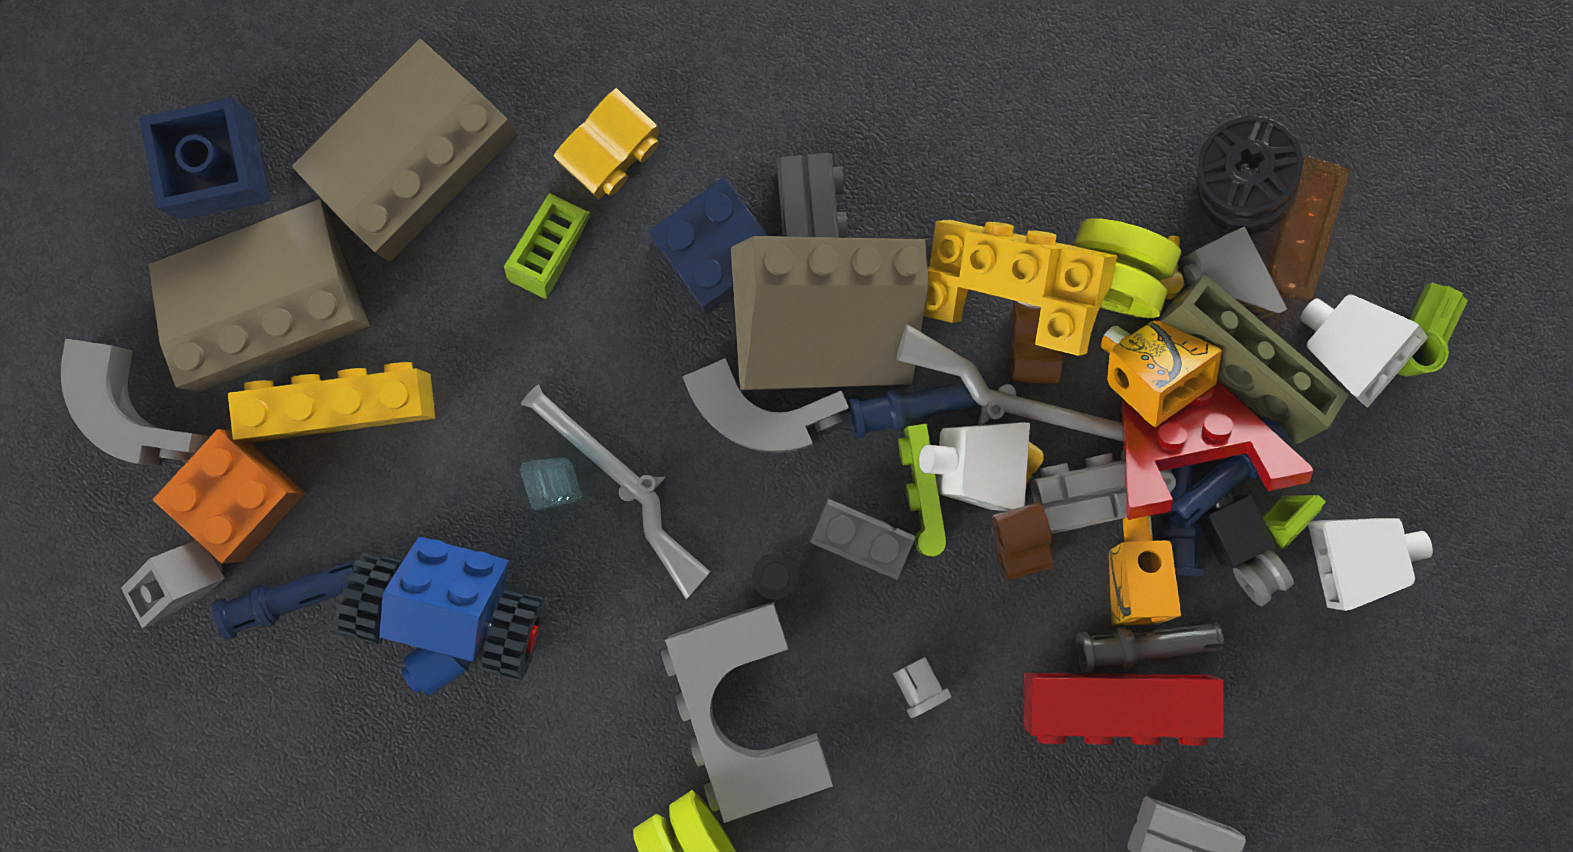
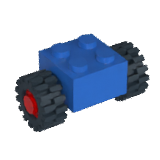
M418 537L403 561L369 552L360 555L359 560H356L353 565V572H350L347 577V588H343L341 596H344L343 602L339 604L338 612L341 614L337 618V625H339L338 632L341 635L376 644L382 643L383 639H388L472 662L487 637L488 639L483 649L485 652L482 656L483 672L522 681L528 671V665L531 664L533 659V651L536 650V642L542 627L540 626L544 619L543 612L546 603L545 598L511 589L505 590L509 560L492 556L486 552L473 551L446 544L440 540Z

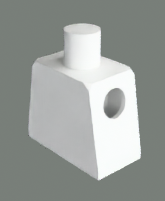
M1351 294L1347 295L1335 310L1320 299H1315L1307 305L1300 318L1303 323L1316 331L1307 342L1306 347L1367 408L1428 338L1420 325L1414 321Z
M994 423L943 428L940 432L939 446L925 445L922 448L919 456L920 468L924 473L937 474L939 495L990 510L1009 511L1023 507L1025 505L1030 423Z
M1399 518L1311 521L1308 524L1327 608L1344 611L1351 610L1413 585L1415 576L1411 562L1431 558L1433 553L1431 540L1427 533L1418 531L1404 534L1403 525Z

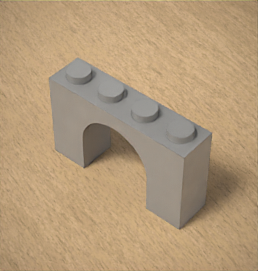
M774 601L669 635L665 639L667 648L661 649L662 660L668 676H677L682 691L675 694L678 710L683 722L691 719L696 735L695 738L690 739L691 750L697 766H706L711 781L704 784L707 800L712 812L720 810L724 823L833 787L817 733L774 748L751 750L738 746L729 740L718 727L714 717L712 706L714 690L728 672L740 665L788 650V644Z

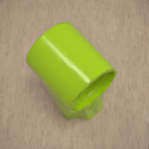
M1435 283L1425 285L1409 320L1420 325L1428 337L1420 346L1423 359L1421 364H1418L1411 357L1397 373L1398 375L1405 377L1435 372L1443 367L1449 354L1447 343L1468 301L1464 298L1462 292L1449 286Z

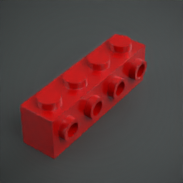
M1024 672V729L1030 735L1037 736V742L1043 744L1066 743V736H1084L1085 743L1096 745L1113 744V737H1131V743L1139 745H1159L1160 737H1178V743L1183 745H1207L1208 738H1224L1223 679L1210 674Z

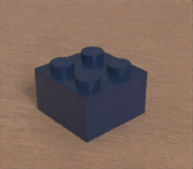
M233 98L139 117L156 208L179 220L270 201L253 114Z
M725 177L648 231L656 247L705 314H708L734 295L731 247L752 236H767Z

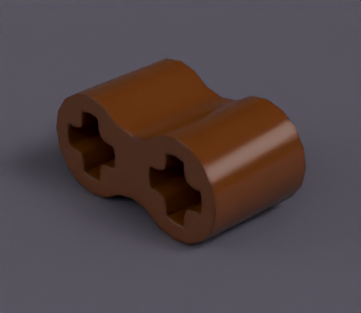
M1013 300L1011 309L1010 382L1058 385L1062 372V352L1035 345L1041 307Z
M1040 502L992 515L996 535L995 550L1006 581L1053 568L1050 551L1052 534L1046 513Z

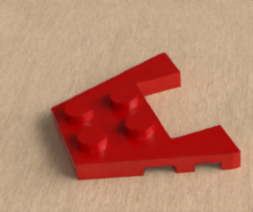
M1218 380L1216 385L1157 427L1152 426L1124 399L1122 400L1123 450H1125L1124 480L1127 498L1125 507L1128 520L1171 511L1173 498L1160 471L1248 454L1267 491L1310 482L1313 473L1312 467Z

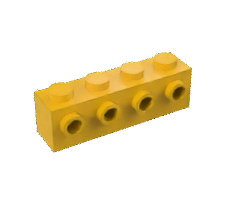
M399 362L384 365V373L367 375L365 368H353L337 371L338 379L321 381L319 374L293 376L291 377V385L274 387V381L272 380L244 383L245 391L228 393L233 440L261 442L436 419L431 375L417 368L413 369L412 362Z

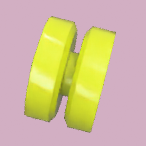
M1087 219L1081 222L1074 246L1117 255L1112 285L1105 295L1100 308L1135 317H1159L1167 296V289L1160 280L1174 276L1181 255V249L1174 242L1157 233L1124 222L1108 219Z
M693 790L669 805L670 821L655 814L633 829L634 841L638 852H736L718 819L703 799Z

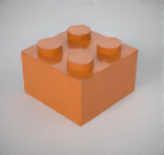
M217 429L152 500L223 564L243 562L306 493L251 442L233 440L232 431Z

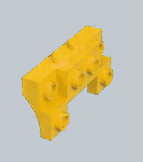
M954 220L936 221L930 265L927 267L929 286L924 316L950 323L960 322L966 296L970 289L1040 306L1041 311L1035 345L1077 356L1087 354L1097 313L1112 285L1117 255L1057 243V235L1049 232L1028 231L1027 236L1013 233L1014 226L1006 223L986 222L985 227Z

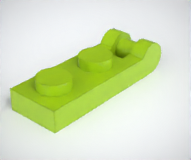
M926 423L906 427L904 429L905 437L898 438V446L902 465H910L913 483L906 484V495L910 512L918 511L921 528L915 534V548L924 555L937 556L944 551L946 537L935 474L922 472L919 465V456L922 448L925 445H930Z

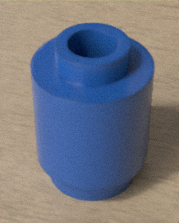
M418 647L404 656L406 667L402 669V675L414 692L418 693L422 690L425 694L432 695L468 671L469 664L472 661Z

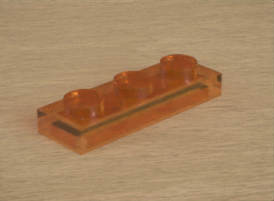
M1310 156L1303 157L1296 202L1286 218L1281 222L1267 270L1280 295L1303 302L1313 300L1350 173L1349 168Z

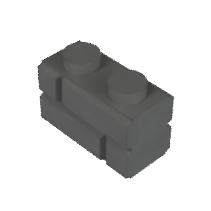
M821 153L777 158L782 236L848 238L846 212H837L836 195L844 194L842 166L833 167L832 154Z
M827 499L809 542L898 580L916 536Z

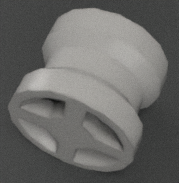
M1272 550L1255 556V559L1249 564L1241 563L1233 568L1234 575L1242 589L1257 605L1262 607L1270 602L1273 593L1278 590L1286 591L1294 585L1289 570Z

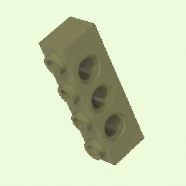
M1203 274L1176 295L1158 320L1220 348L1222 353L1217 380L1258 415L1273 419L1280 424L1294 445L1328 429L1349 396L1206 274Z

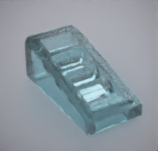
M569 458L535 460L520 464L521 467L519 469L531 508L534 511H550L579 502L582 499L574 467Z

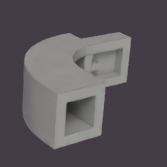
M65 338L61 362V385L65 403L77 427L101 450L127 462L159 465L160 457L188 461L190 452L196 453L210 438L207 435L158 428L139 416L132 406L128 394V376L133 350Z
M726 358L682 376L695 406L714 429L734 443L762 452H791L812 446L813 442L807 428L814 425L817 432L835 426L843 422L840 414L849 408L842 391H839L793 411L778 413L763 410L753 405L743 396L735 382Z

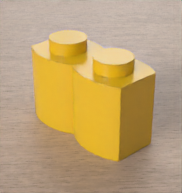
M616 88L598 104L586 121L563 142L554 154V157L594 196L600 199L606 193L612 196L621 189L628 179V175L625 172L637 159L642 163L654 153L659 145V141L656 138L659 136L660 131L650 118Z

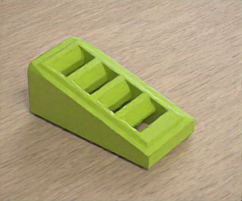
M549 193L504 265L507 279L511 283L547 299L590 218V212ZM553 214L572 224L567 229L550 221L551 215ZM545 231L562 239L560 244L541 236L542 232ZM536 247L552 255L550 260H547L533 253L534 248ZM528 264V265H530V266H532V267H534V268H536V269L542 271V273L539 274V273H537V272H535V271H533V270H531V269L525 267V265Z
M1319 495L1282 496L1262 516L1276 544L1274 549L1279 551L1285 549L1322 510V506L1326 501Z

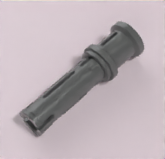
M1218 623L1147 632H1132L1131 629L1121 627L1116 628L1115 633L1089 636L1087 632H1078L1076 635L1077 658L1083 674L1093 673L1094 668L1120 665L1122 669H1131L1133 666H1136L1137 661L1149 659H1163L1201 653H1220L1223 651L1222 644H1224L1223 633Z

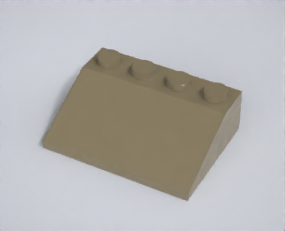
M419 39L292 165V168L375 253L391 262L518 133L509 120L470 82L422 39Z
M321 199L149 264L159 342L176 388L201 392L370 327L325 204Z
M752 236L731 247L740 390L912 384L915 365L898 361L897 353L905 325L908 324L920 332L922 328L929 286L925 239Z

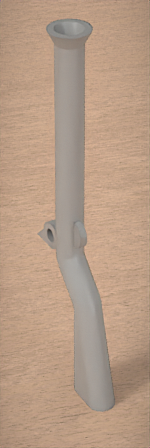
M908 324L905 325L897 353V360L960 376L973 399L982 406L978 425L985 423L989 419L1001 418L1004 412L1123 442L1122 422L1016 396L1015 388L1009 384L1001 385L997 391L991 390L970 360L960 356Z
M539 384L535 386L523 399L521 405L532 408L621 486L619 488V496L622 500L632 501L636 499L642 504L645 538L649 541L676 585L687 599L711 571L662 530L660 500L655 489L666 477L644 475L639 478L547 398Z

